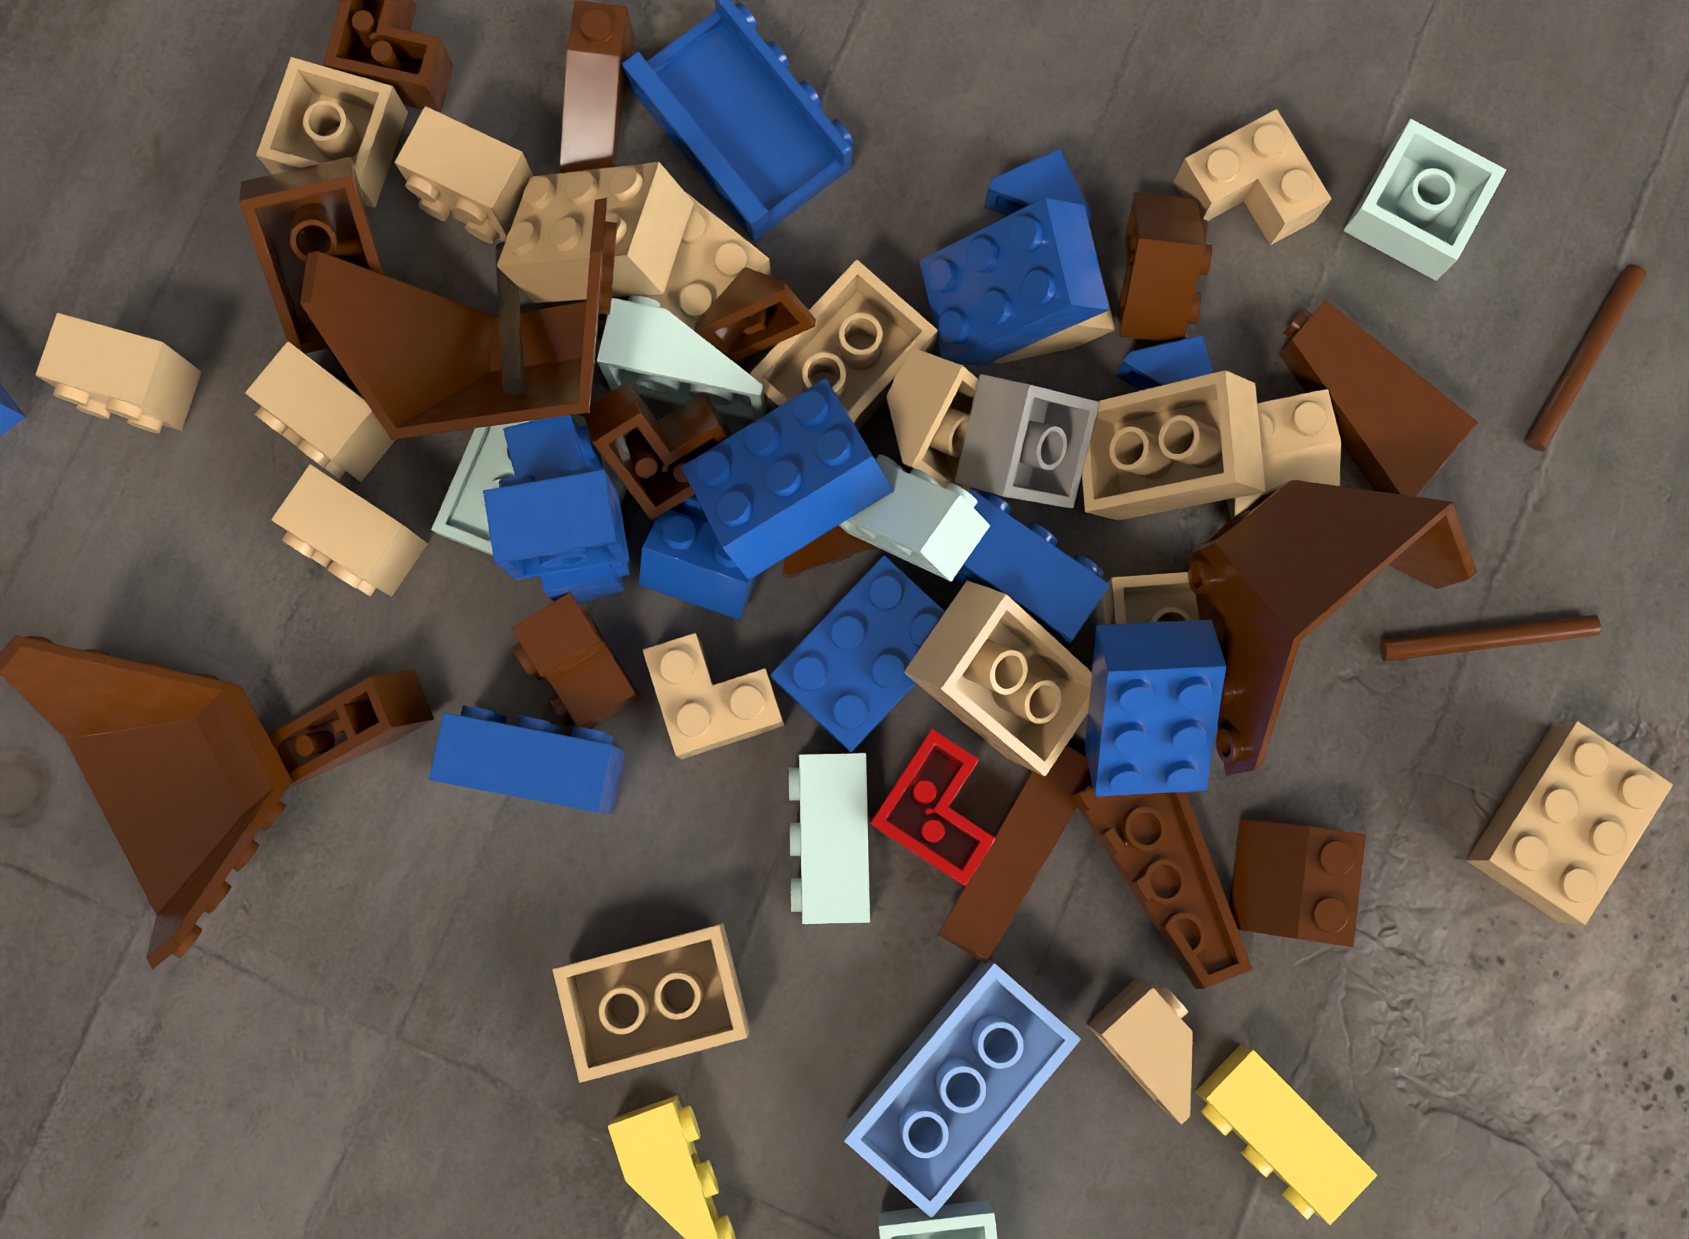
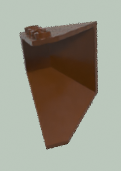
M607 198L595 200L586 302L493 316L328 254L315 251L307 253L300 304L391 440L589 413L597 339L602 340L607 316L610 315L617 222L606 221Z
M1290 480L1261 494L1189 553L1188 581L1190 588L1196 595L1199 620H1212L1226 663L1216 737L1217 752L1224 762L1226 775L1254 771L1263 763L1300 641L1386 566L1389 565L1435 589L1469 580L1477 573L1453 502L1302 480Z
M15 635L0 653V674L65 738L154 909L156 919L146 956L151 968L154 969L171 954L181 958L202 932V928L195 924L204 911L208 914L213 912L230 891L232 886L225 879L231 870L234 869L237 872L241 870L257 851L259 844L253 838L258 830L266 831L285 809L286 804L280 801V798L292 782L287 770L241 685L220 681L217 677L209 674L192 675L170 670L156 662L139 663L112 657L109 653L102 650H80L58 645L40 636L22 637Z

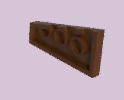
M1090 788L1071 795V798L1195 989H1206L1253 970L1187 792L1095 796L1094 789Z

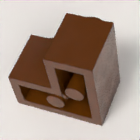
M340 0L323 62L325 67L391 85L405 106L424 109L427 106L441 113L454 66L440 37L410 31L417 7L414 0Z
M1133 193L1124 240L1127 265L1117 311L1120 337L1176 342L1185 339L1188 324L1197 323L1201 306V293L1195 292L1198 276L1208 275L1212 257V244L1206 243L1208 221L1200 218L1197 199Z
M628 381L591 404L589 413H583L592 443L651 521L695 494L681 467L732 436L731 430L704 392L657 421Z
M570 592L511 628L519 640V643L512 646L517 659L529 675L534 674L539 681L544 678L551 683L557 695L552 697L550 702L566 727L575 723L577 727L592 729L641 698L586 607Z

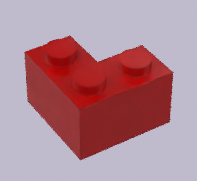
M931 729L869 825L961 886H966L996 840L995 837L949 808L979 759Z

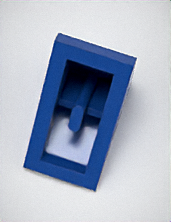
M1060 149L992 178L984 208L1008 216L1047 197L1084 205L1088 223H1090L1092 213Z
M1202 335L1129 352L1115 376L1139 390H1146L1211 374L1213 371Z

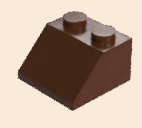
M1239 819L1229 907L1237 929L1354 947L1366 834L1306 825Z

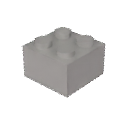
M980 374L954 483L1004 497L1073 509L1099 402L1025 383Z

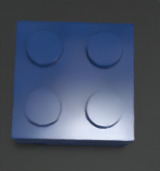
M589 464L574 465L560 469L558 471V478L535 481V476L516 475L499 480V488L483 490L494 563L516 581L630 561L619 494L605 470L595 471V467Z

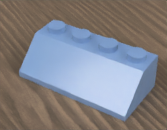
M990 959L986 963L981 962L843 1125L841 1130L844 1142L930 1218H933L1079 1043L1081 1038Z

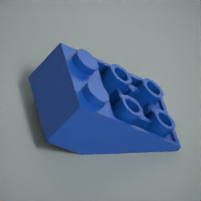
M694 494L656 518L642 547L638 585L741 620L759 574L748 580L724 551Z

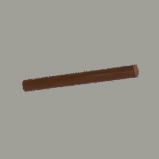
M1633 264L1625 267L1526 438L1525 443L1532 449L1537 451L1546 450L1644 280L1646 271L1643 268Z
M1586 615L1387 639L1380 641V654L1383 661H1393L1592 637L1600 634L1601 625L1597 615Z

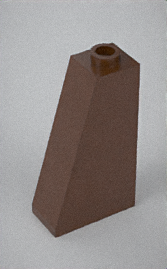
M1326 299L1313 314L1304 308L1283 332L1291 340L1279 353L1280 357L1306 393L1328 389L1341 443L1375 491L1417 497L1478 424L1469 414Z

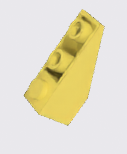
M678 1095L615 1117L610 1122L608 1129L625 1181L685 1239H736L729 1217L727 1215L718 1217L712 1199L713 1195L719 1193L718 1184L709 1160L700 1163L693 1142L700 1139V1131L690 1105L682 1108Z

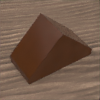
M745 267L695 323L694 331L730 360L736 362L815 327L816 319L785 282Z

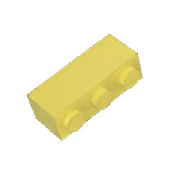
M1240 1044L1195 1091L1207 1103L1200 1112L1224 1136L1233 1130L1247 1144L1241 1154L1265 1178L1274 1172L1288 1186L1282 1193V1196L1307 1220L1315 1213L1331 1225L1377 1176L1318 1114L1249 1047Z

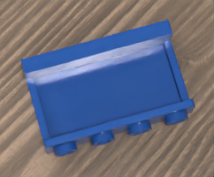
M714 0L716 9L711 15L647 62L637 52L622 63V68L629 89L752 241L755 242L852 169L851 147L854 146V142L848 130L839 120L835 119L830 122L821 111V101L812 86L805 80L798 83L789 72V62L780 47L774 41L766 44L756 32V21L747 7L741 2L734 5L731 0Z

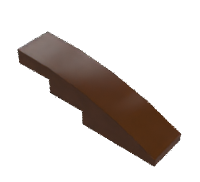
M1066 745L1046 776L1031 771L993 836L996 840L967 885L962 888L937 935L983 963L989 960L1077 807L1071 795L1085 791L1091 782L1086 756Z

